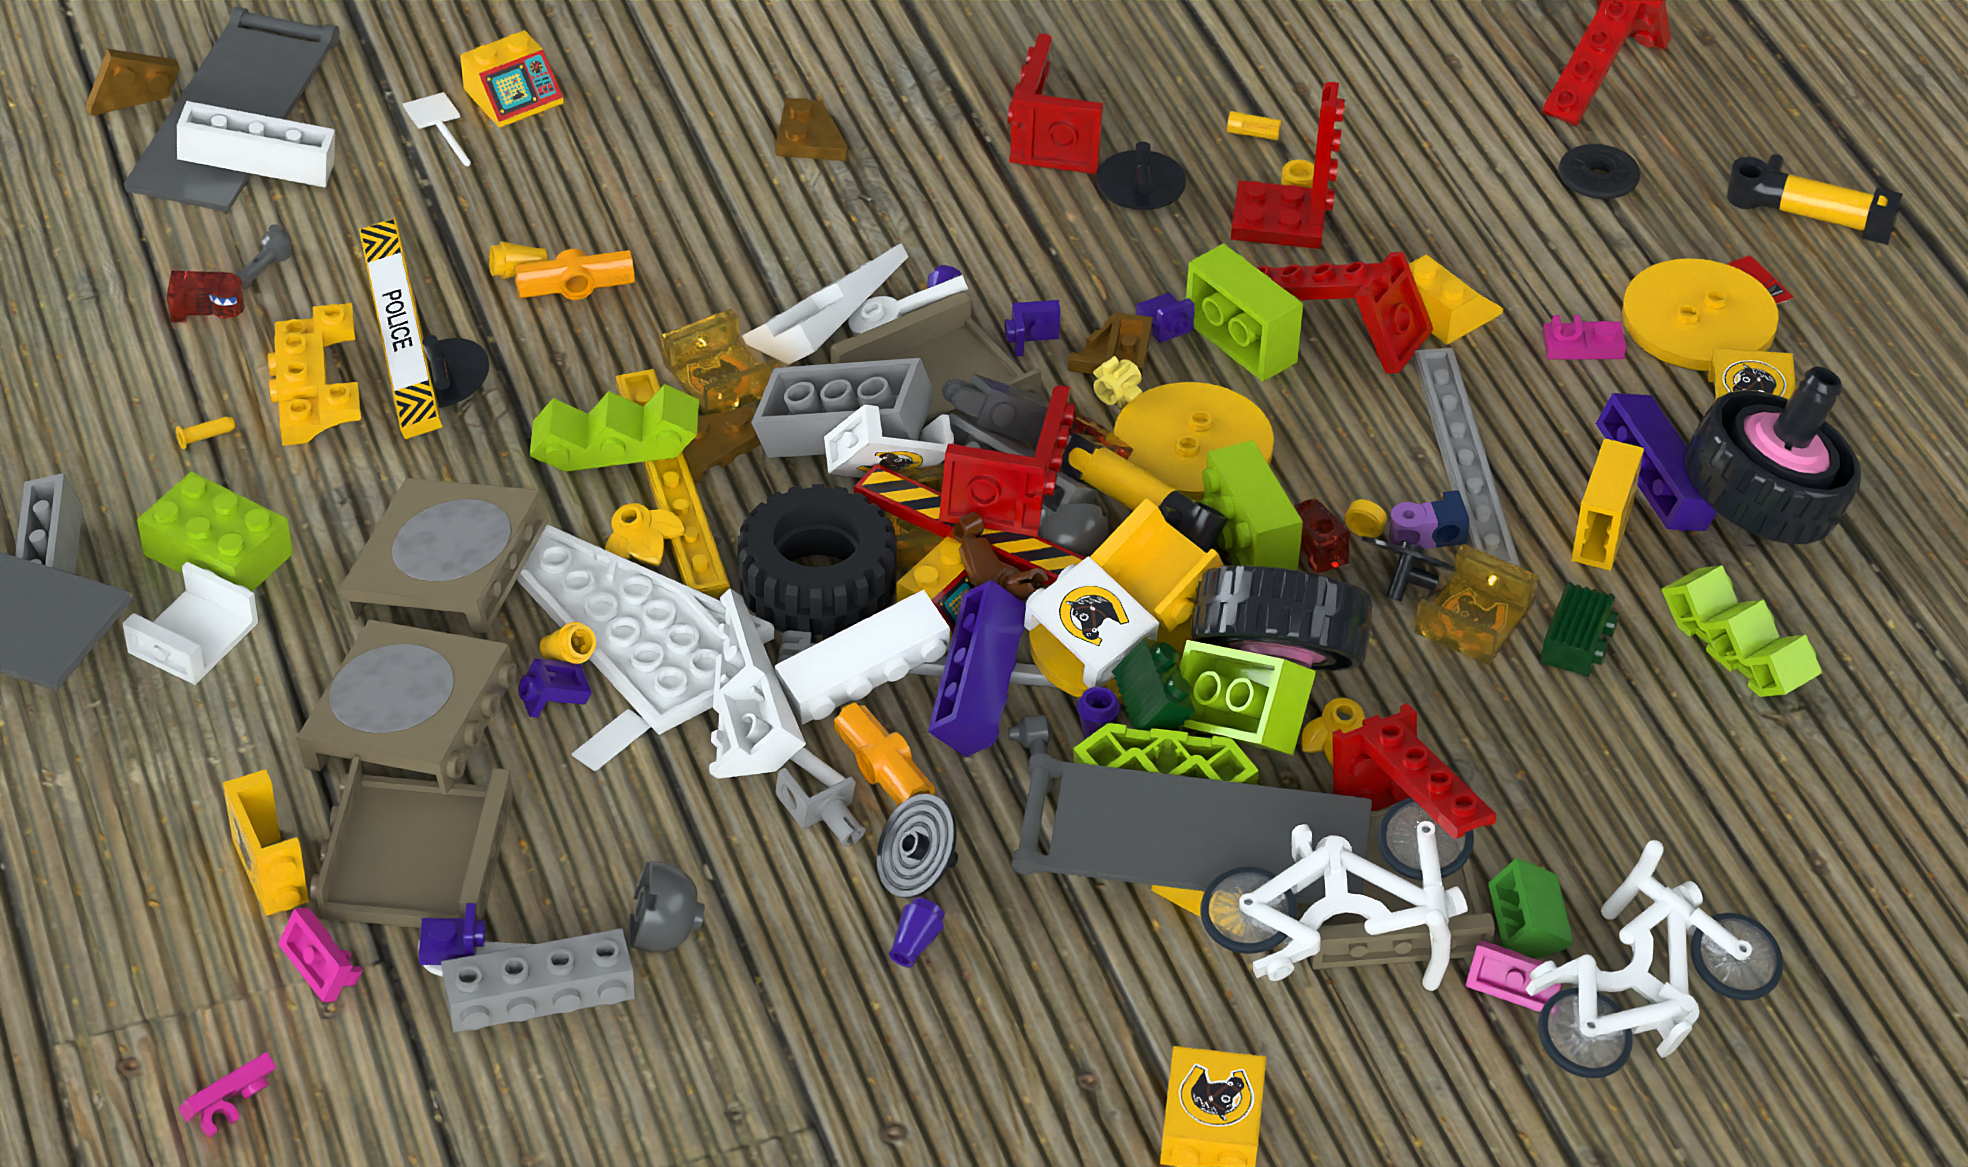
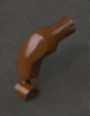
M971 512L961 516L960 522L954 525L952 535L958 542H964L959 547V553L969 580L974 586L977 587L992 580L1022 602L1036 590L1048 588L1049 585L1045 584L1037 586L1038 582L1049 581L1047 574L1042 569L1035 568L1021 572L1017 568L1000 561L986 537L976 538L984 531L983 521L977 513Z

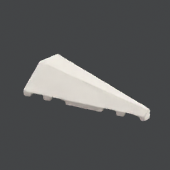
M902 243L892 247L872 261L863 264L856 271L839 278L803 299L785 312L774 316L767 323L742 335L745 343L788 365L814 353L909 257Z
M730 588L720 597V603L726 608L725 623L718 626V636L724 640L723 653L716 656L713 709L719 713L718 729L711 733V743L717 747L716 761L709 764L710 774L718 779L776 772L806 745L743 597Z

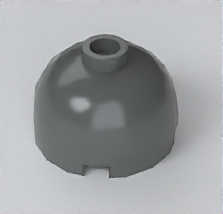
M1087 503L1059 505L1060 513L1049 516L1047 509L1042 510L1038 536L1085 558L1090 557L1110 536L1107 513L1103 516L1102 508L1097 505Z
M647 861L635 889L633 899L637 900L635 914H630L628 946L641 951L663 953L674 950L684 943L691 929H700L705 905L697 902V887L692 878L680 868L659 861Z

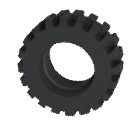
M812 484V488L802 489L800 485L789 488L788 493L781 494L779 491L769 496L767 503H759L740 527L737 543L738 580L740 593L744 596L745 604L753 613L756 612V617L775 624V629L779 632L784 633L788 630L812 632V635H822V639L830 638L835 633H839L877 614V612L885 610L896 588L897 538L895 537L893 524L875 503L869 504V499L858 492L854 495L850 494L847 488L840 486L830 489L824 488V484ZM811 555H825L842 560V562L824 567L803 566L792 561Z

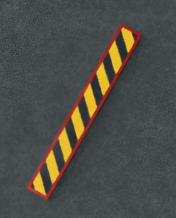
M875 464L854 486V494L858 492L869 499V504L875 503L883 511L944 539L947 536L955 539L952 535V529L955 524L939 521L941 492L879 464ZM984 529L983 533L976 537H986L998 559L1017 568L1021 572L1035 568L1042 569L1047 574L1049 581L1041 583L1049 586L1057 581L1058 576L1067 566L1071 564L1078 565L1086 559L1039 536L1033 537Z

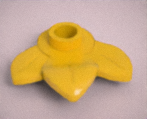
M630 503L620 507L613 514L611 519L613 533L606 543L605 550L627 560L633 557L642 563L659 566L664 553V539L681 536L686 531L680 518L673 512L666 509L648 510L644 505Z
M1344 697L1329 701L1323 709L1322 716L1308 722L1301 736L1302 751L1307 753L1324 751L1329 764L1333 768L1332 732L1340 729L1343 733H1347L1363 727L1362 720L1366 718L1362 707L1354 700ZM1337 713H1345L1351 719L1341 720L1338 718Z

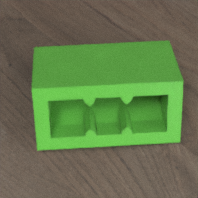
M1515 858L1488 882L1503 948L1533 958L1545 957L1561 952L1574 943L1557 874L1522 859Z

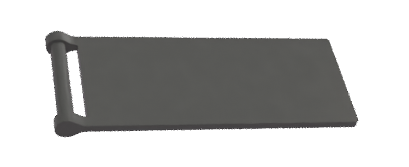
M234 7L226 28L125 180V191L228 212L252 173L177 159V124L186 101L286 120L328 51L337 45L340 35L339 27L330 24L321 27L249 13L247 8ZM246 27H251V28H256V29H261V30H266V31H271V32H276V33H281V34H286V35H292V36H297V37H302V38L317 40V41H319V42L316 43V42H311V41H306V40H301V39H295V38H290V37H285V36H280V35H275V34H270V33H265V32H260V31H255V30H250V29H245V28H246Z
M0 552V673L52 690H58L133 600L130 592Z
M1038 753L1031 756L1029 760L1030 786L1019 848L1013 853L1011 865L1020 874L1052 872L1206 891L1213 880L1232 869L1257 867L1279 875L1294 865L1296 862L1292 857V831L1302 824H1307L1312 832L1313 851L1316 850L1318 843L1323 838L1337 835L1349 842L1352 847V853L1366 859L1372 801L1368 798L1064 762L1047 754ZM1062 777L1049 856L1036 850L1048 779ZM1346 870L1348 893L1363 895L1364 879ZM1324 875L1295 894L1296 903L1313 905L1325 898ZM1251 877L1239 878L1226 883L1216 893L1242 896L1246 893H1252L1267 883V881Z

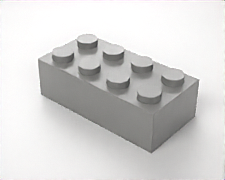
M920 358L774 368L751 423L768 458L826 455L824 436L863 405L879 406L882 437L918 441L935 396V391Z

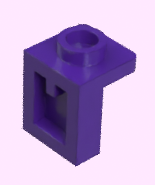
M1169 292L1138 303L1136 305V315L1153 317L1151 334L1161 343L1193 331L1195 304L1190 298L1178 302Z
M1059 300L1012 303L1011 319H1005V337L1007 343L1013 342L1015 356H1024V341L1059 339L1061 312Z
M534 658L527 674L522 676L518 689L519 697L523 700L528 716L536 718L539 717L547 701L585 705L592 693L581 664Z
M466 903L465 918H422L419 944L420 965H441V961L476 955V947L485 946V920H477L476 903Z

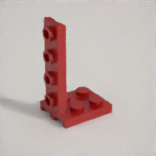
M1596 0L1598 10L1544 104L1542 113L1576 127L1628 36L1635 38L1639 44L1645 47L1652 48L1655 46L1665 50L1671 40L1665 0Z
M1039 33L1035 47H1028L1026 65H1022L1020 83H1016L1014 96L1008 108L1007 124H1011L1009 163L1097 174L1100 159L1103 103L1042 95L1050 72L1051 62L1047 58L1052 45V36Z
M1327 82L1323 86L1312 188L1238 180L1230 240L1321 249L1325 210L1333 211L1335 188H1328V182H1336L1338 159L1331 158L1332 152H1339L1342 129H1335L1334 125L1335 121H1343L1345 99L1337 98L1338 82Z
M1404 251L1390 252L1382 263L1365 264L1362 261H1357L1344 265L1323 263L1317 266L1292 264L1287 267H1256L1298 300L1355 298L1385 374L1399 373L1414 355V350H1418L1434 330Z
M1059 385L1053 388L1034 457L948 443L944 460L939 521L957 524L960 522L961 516L975 512L981 517L984 529L1033 537L1038 536L1046 495H1054L1057 473H1060L1063 450L1067 448L1069 430L1073 426L1076 404L1069 403L1070 387Z
M1408 703L1400 706L1399 713L1382 719L1377 714L1362 720L1363 727L1343 733L1340 729L1332 732L1334 794L1368 798L1372 801L1371 811H1378L1411 797L1453 839L1463 837L1465 832L1480 826L1488 827L1496 823V813L1417 738V712Z

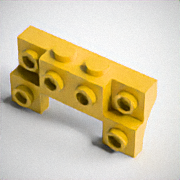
M352 303L312 306L313 318L292 319L275 322V352L268 353L270 376H276V379H269L271 403H279L280 431L283 446L307 444L316 435L330 427L361 420L358 382L327 385L324 347L335 343L355 340Z

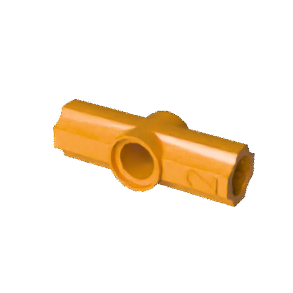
M568 249L558 254L555 260L514 266L519 299L562 293L568 299L580 300L589 296L595 288L633 284L635 282L630 250L587 256L579 249Z
M854 702L842 708L841 713L834 719V730L855 754L857 766L868 783L873 785L878 782L898 806L915 795H935L934 785L913 762L910 748L898 732L889 734L865 705H858Z

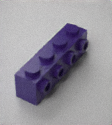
M1612 393L1596 425L1606 439L1644 448L1637 486L1666 529L1706 531L1717 511L1699 495L1687 475L1685 468V451L1687 446L1651 395Z
M992 580L963 593L928 729L930 734L964 757L991 747L999 736L998 727L1001 714L1008 699L1007 690L1011 674L1017 662L1015 657L1019 641L1025 630L1026 604Z

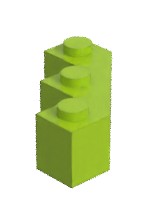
M664 384L644 407L610 391L605 394L589 413L553 398L533 420L530 457L564 472L676 458L697 435L699 399L667 384Z
M1723 565L1697 568L1661 589L1677 627L1689 637L1697 634L1708 644L1706 652L1730 672L1738 669L1750 679L1747 686L1759 697L1785 695L1822 673L1816 659L1815 649L1810 644L1807 635L1780 637L1774 624V617L1767 608L1764 599L1738 603L1733 591L1732 581L1726 574Z
M1107 723L1073 748L1074 763L1253 785L1258 784L1259 770L1230 737L1213 736L1212 738L1188 736V732L1151 728V731L1128 729L1126 725Z

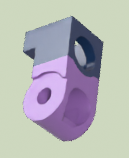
M1459 490L1443 492L1441 501L1422 504L1403 502L1394 506L1390 517V542L1399 545L1400 540L1424 549L1467 544L1469 516Z

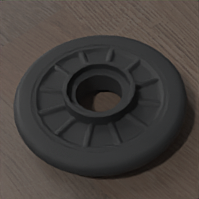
M1585 144L1577 146L1565 153L1559 162L1558 169L1562 181L1571 190L1590 198L1613 199L1624 196L1631 192L1640 180V169L1636 161L1623 150L1609 145ZM1601 169L1608 173H1596L1591 170Z

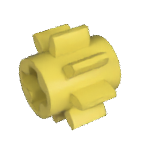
M1113 356L1093 371V374L1098 378L1094 382V391L1097 397L1105 404L1113 405L1117 403L1119 408H1123L1142 393V390L1137 386L1142 379L1138 367L1129 360L1123 359L1118 361L1116 356Z

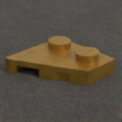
M107 49L85 105L88 114L95 116L169 98L180 70L177 59Z
M785 98L776 140V156L847 161V145L824 103L805 98Z
M1114 312L1104 322V326L1101 329L1095 330L1087 338L1086 347L1078 354L1072 352L1069 355L1067 371L1093 374V371L1104 362L1116 356L1118 361L1126 359L1133 362L1138 367L1143 379L1152 333L1153 317Z
M751 407L698 416L697 435L683 449L694 484L702 481L703 472L717 464L723 468L733 462L738 455L746 454L761 445L751 423L754 418Z

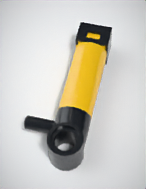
M1779 154L1771 155L1767 164L1755 157H1741L1732 164L1727 189V199L1732 205L1741 209H1754L1761 205L1864 231L1862 239L1885 245L1889 244L1896 223L1902 193L1876 188L1873 195L1780 172L1784 159Z
M1073 433L1063 453L1061 472L1078 482L1088 483L1132 511L1147 498L1158 506L1168 524L1204 552L1208 553L1214 548L1228 520L1227 516L1213 507L1193 500L1114 453V448L1096 437Z

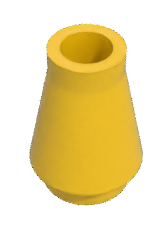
M500 241L499 245H491L489 251L491 275L500 276L502 280L515 277V265L548 261L546 248H534Z
M573 621L552 634L544 636L540 641L539 649L542 656L548 660L556 659L580 664L587 661L595 651L596 637L588 626L581 622Z

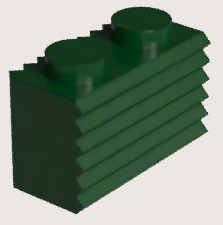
M1572 582L1567 583L1544 638L1540 663L1590 676L1594 663L1602 665L1608 647V641L1604 640L1605 635L1613 637L1618 623L1619 613L1613 611L1615 596L1612 593L1607 595L1604 591L1598 592L1596 589L1590 590L1588 587L1582 588L1580 584L1574 586Z
M1145 637L1111 671L1115 675L1114 679L1118 682L1116 685L1120 688L1119 692L1122 694L1121 698L1125 701L1123 704L1127 707L1126 711L1130 714L1128 717L1132 720L1130 724L1134 727L1133 729L1151 731V728L1177 731L1179 726L1185 725V720L1190 719V715L1195 714V709L1189 696L1192 692L1191 686L1182 677L1177 665L1179 655L1166 642H1158Z

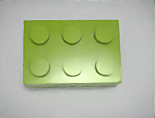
M1224 243L1189 262L1186 299L1190 298L1195 304L1193 328L1262 382L1297 363L1303 312L1302 302Z
M1252 440L1208 451L1207 467L1202 472L1205 487L1204 499H1201L1200 502L1213 507L1228 517L1217 542L1222 550H1227L1232 559V565L1267 566L1298 570L1303 521L1255 442Z
M192 471L137 519L143 555L183 574L182 566L189 562L202 569H208L233 584L242 585L250 592H253L293 554L288 518Z
M1187 640L1179 670L1182 677L1191 686L1192 692L1189 696L1193 703L1195 714L1190 715V719L1184 721L1185 725H1181L1179 728L1211 738L1213 736L1230 737L1235 743L1293 755L1316 671L1282 658Z

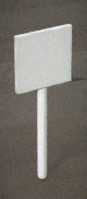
M444 92L403 103L404 109L418 129L436 124L465 166H470L471 161L443 123L460 117L459 112Z

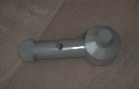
M276 224L269 226L268 232L262 236L263 249L241 271L238 270L234 274L233 283L236 287L242 290L249 288L252 285V281L271 262H283L291 257L293 249L291 238L287 231L280 229Z
M1046 715L1024 716L1018 725L1008 728L1009 740L1019 741L1025 748H1030L1031 756L1038 753L1048 755L1047 747L1052 736V727L1047 721ZM1053 778L1048 779L1046 793L1053 790Z

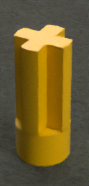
M1230 111L1227 133L1278 140L1282 120Z

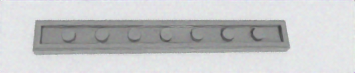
M1453 348L1414 350V365L1452 491L1459 490L1469 516L1467 542L1479 581L1519 578L1521 566Z

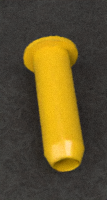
M225 416L184 429L177 426V439L181 448L186 449L187 444L231 432L235 428V422L232 417Z

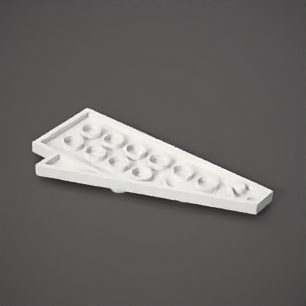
M547 524L517 578V581L560 628L569 622L577 621L585 624L594 632L596 648L589 658L590 661L658 735L712 708L714 702L716 656L723 653L724 640L718 636V626L725 623L726 608L720 601ZM750 614L762 643L764 644L774 639V626Z

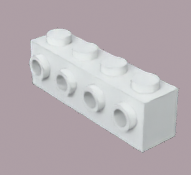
M186 101L177 124V159L321 187H326L334 165L335 129Z
M922 590L776 664L775 673L789 706L803 725L813 719L820 720L827 717L835 708L850 700L857 701L864 698L872 689L887 681L893 682L901 679L910 669L924 662L930 663L938 660L949 650L950 627L926 592Z

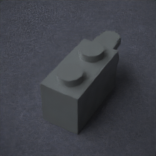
M973 374L970 382L960 381L958 378L956 380L954 378L952 380L949 379L948 382H945L942 395L975 426L1037 446L1049 402L1042 396L977 374Z

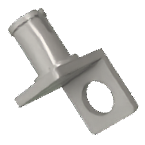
M784 768L778 772L775 793L803 830L824 820L843 847L851 846L849 837L855 844L865 834L864 826L858 822L847 808L852 803L856 784L852 777H848L809 798L787 769ZM787 787L793 793L797 805L791 799Z

